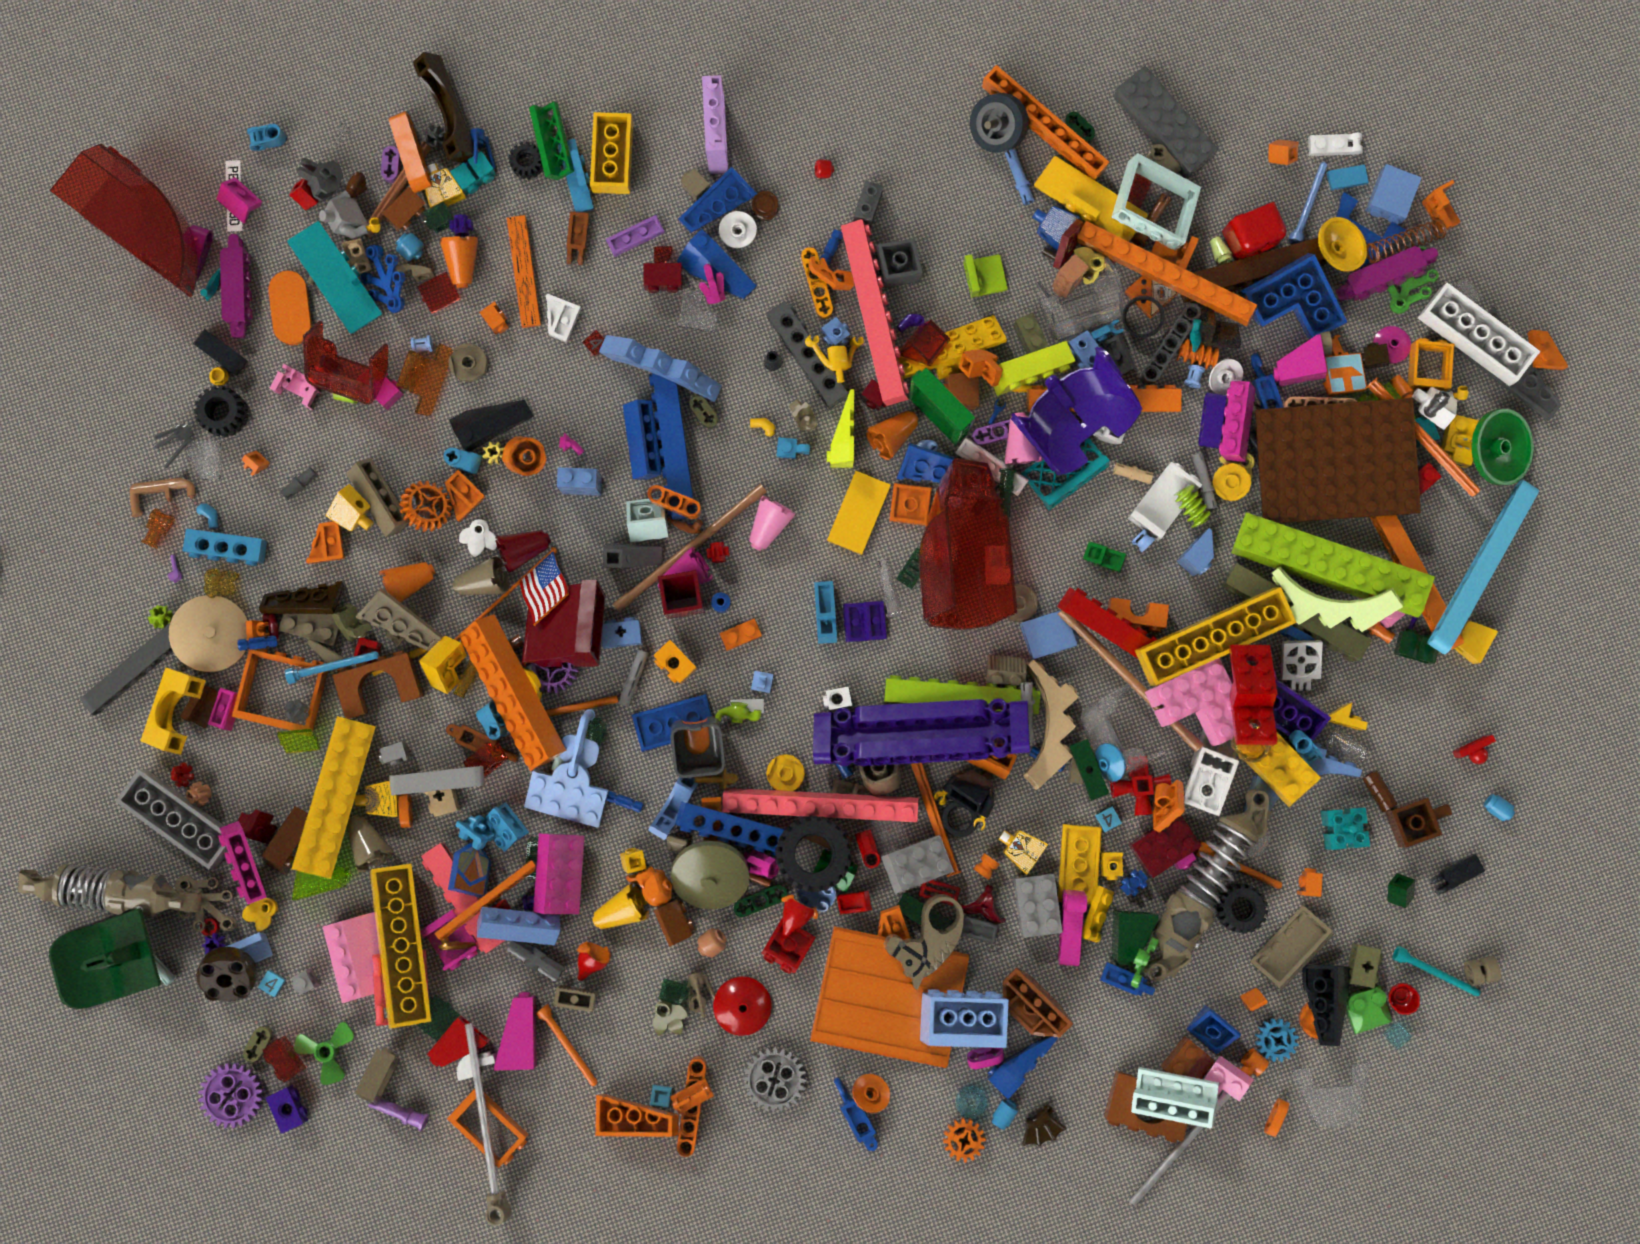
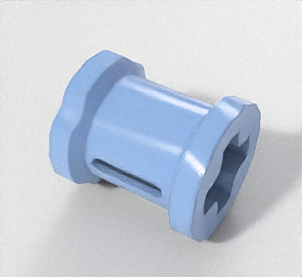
M427 335L426 338H411V348L414 355L422 351H434L431 335Z
M1191 364L1188 367L1189 374L1187 380L1184 381V385L1191 388H1200L1202 373H1205L1206 369Z

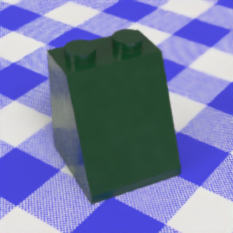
M1113 910L1111 958L1117 960V963L1121 965H1132L1139 950H1144L1159 919V915L1152 912Z

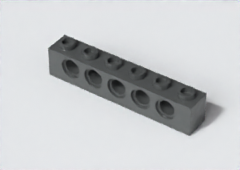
M783 301L766 312V317L830 410L847 399L849 388L845 382L838 383L836 371L827 368L821 362L814 349L805 344V339L809 336L805 331L807 329L802 319H797L794 307ZM790 320L793 324L790 327H785L783 322ZM800 335L803 337V341L798 343L793 338ZM806 351L814 353L811 358H806L803 354ZM822 366L825 370L822 373H816L814 368ZM831 381L835 384V387L827 389L825 383Z

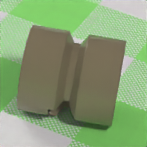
M1492 955L1482 957L1480 961L1473 959L1464 962L1465 976L1471 986L1482 985L1485 981L1491 983L1501 980L1500 966Z

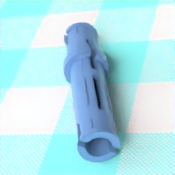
M1011 149L1009 153L1005 152V156L1016 182L1015 188L1020 193L1023 205L1026 206L1035 200L1029 187L1030 182L1025 177L1016 149Z

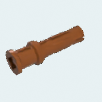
M1162 193L1146 218L1147 220L1155 224L1172 200L1169 195L1165 201L1163 200L1167 194ZM1136 232L1131 241L1135 245L1144 248L1148 236Z

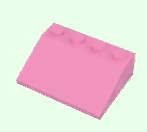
M375 912L323 926L342 1003L374 994L372 954H380Z

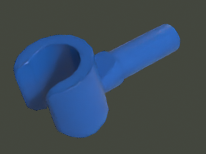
M1000 398L994 403V411L988 422L989 425L993 424L999 412L1005 409L1006 402L1002 407L997 405Z

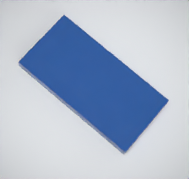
M706 694L632 714L641 752L671 744V726L677 720L698 722L705 720L709 716L712 717Z

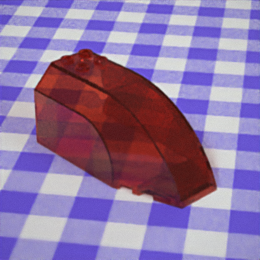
M101 143L81 151L49 191L191 298L196 286L198 260L194 237L182 212L162 190L140 173L141 170L133 162L119 154L112 146L107 148Z
M955 458L946 470L934 496L919 550L923 619L929 627L954 630L983 628L1017 614L1009 520L1007 514L1004 515L1000 505L1002 500L1000 497H997L994 489L996 484L988 463Z

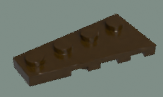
M337 581L335 585L327 586L325 583L313 589L302 587L295 592L285 590L264 594L258 609L261 614H334L344 588L343 581Z

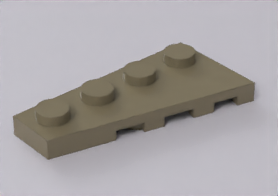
M382 588L356 614V618L371 622V625L377 628H384L390 631V634L399 635L405 638L406 641L427 651L442 638L438 631Z

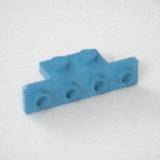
M570 139L567 140L574 172L567 175L566 179L575 212L591 211L594 207L588 188L590 178L588 172L584 173L583 169L586 166L584 156L579 154L576 140ZM560 143L558 144L559 152H561L562 149ZM563 160L562 164L565 170L567 169L565 161Z

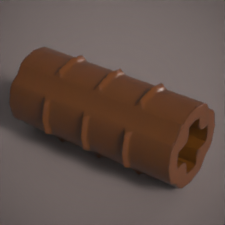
M1377 770L1362 777L1371 796H1373L1382 812L1398 804Z

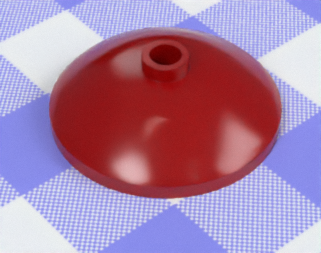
M747 976L734 977L724 982L717 990L713 1001V1012L718 1024L728 1033L738 1036L751 1035L759 1031L767 1023L772 1009L771 998L766 987L758 980ZM745 1005L747 1008L745 1011H740L739 1007Z

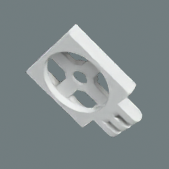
M1321 640L1282 641L1281 679L1290 680V688L1294 691L1296 684L1298 691H1303V684H1305V690L1310 691L1311 679H1321L1323 642ZM1306 645L1314 648L1316 655H1307ZM1298 646L1297 653L1294 656H1287L1292 649ZM1301 656L1305 658L1303 663L1298 662V658ZM1308 663H1316L1315 669L1311 673H1305V666ZM1286 664H1295L1297 666L1296 674H1291L1287 670Z

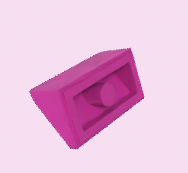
M224 688L219 689L208 725L228 731L232 730L236 719L232 717L237 692Z

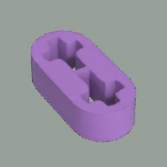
M388 146L382 153L381 175L387 183H394L400 174L401 158L396 147ZM391 152H394V154H395L396 156H393V157H392V162H391V160H390V158L388 157V155H391ZM391 167L394 174H391V177H388L386 173L390 172Z

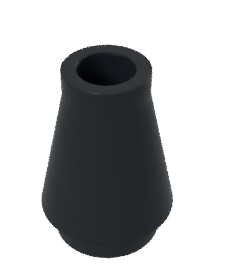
M775 351L768 352L764 358V366L770 371L778 370L782 366L781 356Z

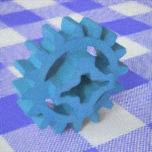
M1270 1018V1023L1263 1021L1264 1027L1258 1026V1029L1261 1031L1260 1034H1255L1259 1038L1255 1044L1261 1046L1258 1052H1265L1263 1057L1266 1059L1270 1057V1060L1273 1062L1276 1061V1058L1283 1062L1284 1056L1290 1059L1289 1053H1296L1293 1047L1299 1046L1295 1042V1039H1298L1299 1036L1293 1034L1296 1029L1294 1027L1289 1028L1290 1023L1287 1021L1283 1024V1019L1278 1018L1277 1022L1273 1018ZM1277 1027L1275 1031H1269L1271 1028ZM1271 1035L1274 1037H1278L1280 1042L1283 1044L1276 1043L1274 1038L1271 1037ZM1279 1049H1284L1282 1052L1274 1053Z

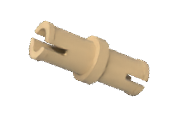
M1116 462L1113 469V474L1127 477L1131 481L1138 480L1150 484L1153 478V472L1137 469L1138 467L1134 465L1130 467Z

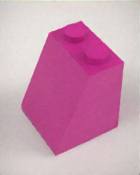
M1321 334L1314 336L1277 361L1276 368H1273V376L1275 382H1278L1279 387L1324 379L1326 377L1327 368Z

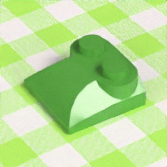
M1376 984L1374 988L1367 987L1348 994L1346 1011L1355 1034L1392 1022L1386 1003V994L1381 989L1380 984Z

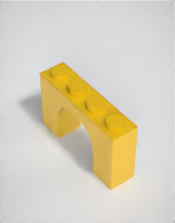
M165 667L140 741L160 750L181 755L187 736L174 730L172 714L177 702L183 696L187 695L200 699L206 680Z

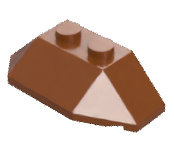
M1016 967L1003 980V997L1008 999V1012L1031 1035L1060 1038L1073 1025V1022L1061 1005L1026 972Z

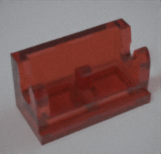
M486 743L463 763L466 768L483 766L485 778L509 758L498 743L494 745L497 752L494 751L490 743Z

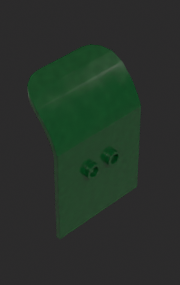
M141 908L63 934L51 944L49 949V960L58 995L62 1003L69 1008H89L162 985Z

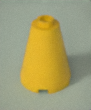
M633 883L624 887L594 912V917H592L594 925L603 930L648 919L649 910L645 911L644 905L647 903L640 889L637 886L632 887Z

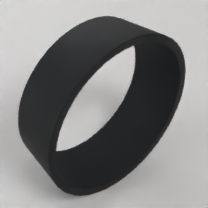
M1138 296L1130 300L1125 306L1122 315L1125 329L1131 335L1139 338H1147L1156 334L1161 329L1165 318L1162 305L1150 296ZM1140 300L1153 302L1157 305L1161 314L1158 327L1148 334H1138L1132 331L1127 324L1126 316L1128 309L1133 303Z

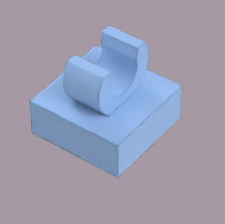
M754 671L751 690L770 693L774 674Z

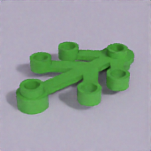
M1420 246V247H1419V248L1421 249V251H1424V250L1427 249V248H1425V247H1423V246ZM1434 269L1429 270L1427 275L1414 280V276L1408 278L1406 282L1401 284L1402 290L1400 295L1394 285L1390 286L1388 291L1392 297L1390 301L1391 310L1396 314H1402L1409 309L1410 304L1421 299L1430 298L1432 290L1428 286L1422 287L1419 293L1408 296L1412 289L1437 281L1438 271ZM1430 274H1435L1436 277H1435V278H1430L1429 275H1430ZM1422 291H1428L1429 294L1423 295ZM1401 301L1403 305L1398 306L1396 303Z
M1152 937L1147 950L1140 949L1134 960V964H1136L1134 969L1137 972L1132 979L1131 986L1137 989L1142 980L1141 973L1142 971L1144 972V966L1146 967L1150 959V952L1154 953L1159 944L1158 939Z

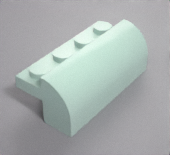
M1139 1067L1131 1112L1212 1129L1217 1112L1219 1082Z

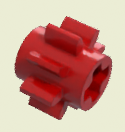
M724 542L710 543V548L706 549L707 558L712 559V563L726 562V557L730 556L729 547H724Z

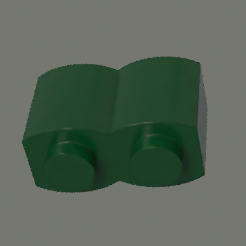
M1413 629L1399 632L1394 650L1395 655L1430 665L1436 663L1438 650L1427 644L1431 635L1424 634V636L1417 634L1418 631Z

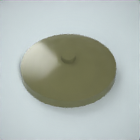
M702 841L686 847L676 856L671 868V883L676 894L686 903L701 909H720L735 903L744 895L749 884V866L745 857L734 847L718 841Z

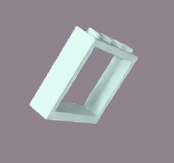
M1137 153L1127 163L1112 218L1176 251L1186 243L1201 187ZM1135 173L1184 198L1175 234L1125 208Z

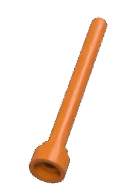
M1200 841L1202 847L1194 852V855L1203 858L1200 856V852H1204L1212 857L1216 853L1203 841ZM1237 862L1241 867V870L1238 871L1277 889L1282 888V882Z
M546 1004L535 1012L539 1020L546 1021L590 1085L596 1086L597 1079L553 1019L552 1009Z

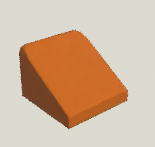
M1257 988L1240 996L1245 1008L1249 1011H1254L1268 1002Z

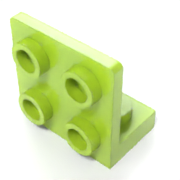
M972 254L964 256L963 265L970 298L1007 291L1006 279L999 254L973 259Z

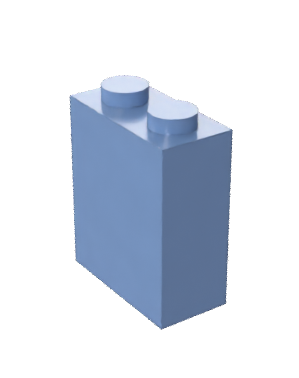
M1386 164L1380 170L1365 211L1370 212L1374 217L1386 218L1390 223L1401 224L1407 218L1422 177Z
M558 467L557 487L563 494L601 496L602 476L597 469Z
M1060 611L1019 624L1031 661L1077 646L1079 641L1077 632L1073 631L1072 627L1068 626L1057 615Z

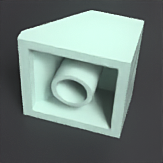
M649 499L626 501L627 528L630 542L668 537L666 509L654 505Z

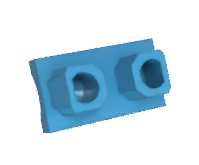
M481 815L476 817L470 816L466 820H459L456 823V827L460 829L459 837L463 840L472 838V847L476 850L485 848L486 843L493 840L495 835L486 829L484 825L485 818Z

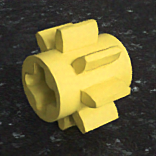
M489 442L487 448L483 447L486 454L482 457L484 459L489 458L488 463L490 465L493 462L500 465L499 461L502 460L504 448H500V442H497L496 445ZM491 452H498L497 455H491Z

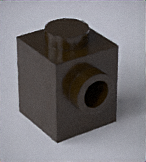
M1378 342L1367 344V347H1363L1364 353H1361V357L1366 369L1389 366L1387 344L1379 345Z

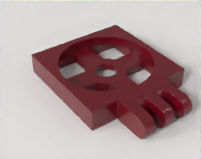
M1076 219L1062 234L1053 264L1054 268L1060 270L1074 254L1078 244L1077 236L1085 224L1083 223L1084 221Z

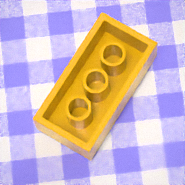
M594 112L590 175V187L593 193L630 194L633 118L631 113Z
M1278 733L1277 745H1237L1235 751L1288 807H1291L1321 779Z

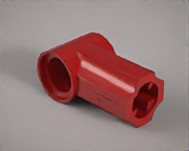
M871 829L855 834L864 865L871 869L876 868L880 864V856ZM869 854H874L877 857L875 865L867 864L866 857Z

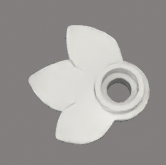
M482 519L474 520L470 527L463 529L460 533L459 542L468 543V550L473 557L481 554L484 548L495 551L497 547L495 542L496 535L489 530L488 523ZM476 526H481L482 532H477Z

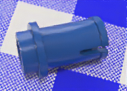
M836 763L843 779L854 774L850 765L844 767Z

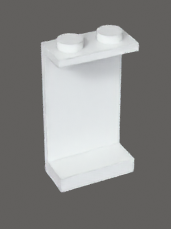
M1171 462L1127 519L1142 530L1145 529L1147 534L1159 541L1182 511V509H1179L1182 502L1176 503L1175 500L1178 498V495H1173L1189 485L1195 486L1192 492L1197 491L1202 484L1195 475L1186 473L1183 466L1176 462Z

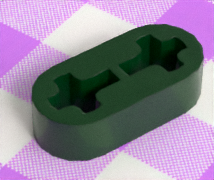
M1073 111L1067 114L1064 123L1088 144L1092 142L1095 136V129L1078 112ZM1070 118H1071L1072 120H1073V119H1077L1076 124H1075V123L1070 124V123H1069V122H1070ZM1084 132H1090L1089 137H1083L1082 135Z

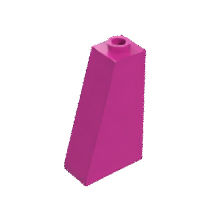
M519 992V996L513 998L494 1065V1071L532 1070L537 1067L536 995H530V992Z

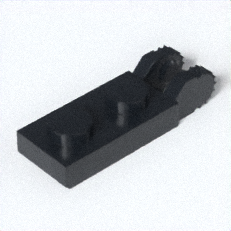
M1471 854L1440 871V874L1429 879L1430 884H1436L1443 879L1445 880L1446 884L1435 890L1436 895H1440L1485 872V869L1477 855Z

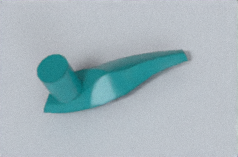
M220 268L210 278L206 288L200 291V294L206 298V301L212 298L218 288L221 275Z
M1194 319L1190 333L1193 352L1197 351L1201 343L1200 319Z

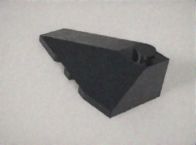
M520 400L467 410L451 418L449 421L463 449L470 452L531 419L534 415L526 401Z
M1305 965L1302 969V985L1308 995L1309 1009H1312L1313 1023L1319 1044L1323 1046H1340L1350 987L1349 967Z

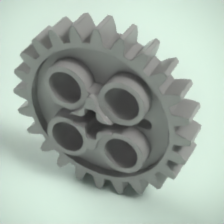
M777 1046L774 1047L773 1052L767 1047L765 1054L762 1050H759L760 1056L757 1057L753 1054L754 1062L748 1061L747 1064L750 1068H744V1072L748 1074L743 1076L742 1079L748 1081V1083L743 1085V1088H749L746 1096L753 1095L750 1102L752 1103L757 1100V1108L763 1104L764 1111L771 1107L772 1112H774L775 1108L778 1107L782 1112L783 1105L789 1109L790 1101L794 1104L797 1103L795 1096L802 1097L799 1090H805V1087L801 1085V1083L806 1082V1078L801 1077L806 1073L805 1070H800L803 1063H796L798 1056L791 1058L792 1051L785 1054L784 1047L781 1052H778ZM765 1062H770L774 1068L771 1071H765L762 1065ZM780 1062L781 1066L777 1079L780 1081L775 1082L772 1095L768 1096L772 1079L769 1077L774 1076L777 1063ZM790 1068L792 1075L784 1077L781 1073L782 1069ZM764 1081L768 1087L766 1090H759L757 1083ZM778 1087H783L787 1093L784 1096H778L775 1091Z

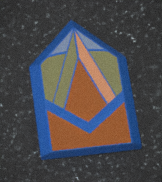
M471 842L454 853L448 890L480 898L487 894L492 862L483 849H474Z

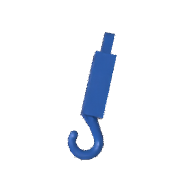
M1253 353L1251 355V365L1258 379L1253 380L1252 384L1256 388L1255 393L1257 399L1261 402V409H1268L1266 402L1269 399L1274 400L1276 408H1284L1273 374L1267 376L1261 369L1263 363L1260 355Z
M836 1077L834 1084L844 1102L840 1105L843 1115L858 1142L863 1141L869 1151H875L878 1147L874 1134H876L875 1128L866 1112L855 1103L854 1098L851 1099L842 1080ZM866 1123L868 1130L864 1133H859L857 1130L858 1124Z

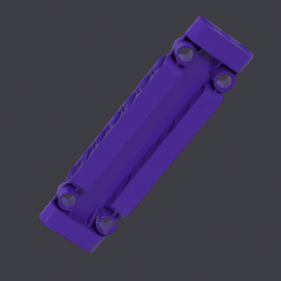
M997 698L992 700L990 704H987V701L982 699L872 705L856 707L854 712H850L847 708H839L835 713H814L813 761L815 765L838 763V765L845 767L851 763L859 766L964 761L986 759L989 755L1003 758L1008 754L1030 753L1027 700L1006 703L1004 700ZM998 744L1004 745L1002 747H996V745Z

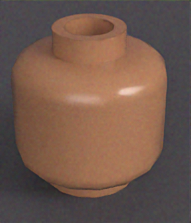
M708 929L698 938L697 949L699 953L710 958L717 956L726 947V936L719 929Z

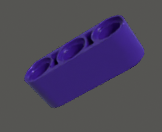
M1206 392L1198 446L1219 448L1226 395Z

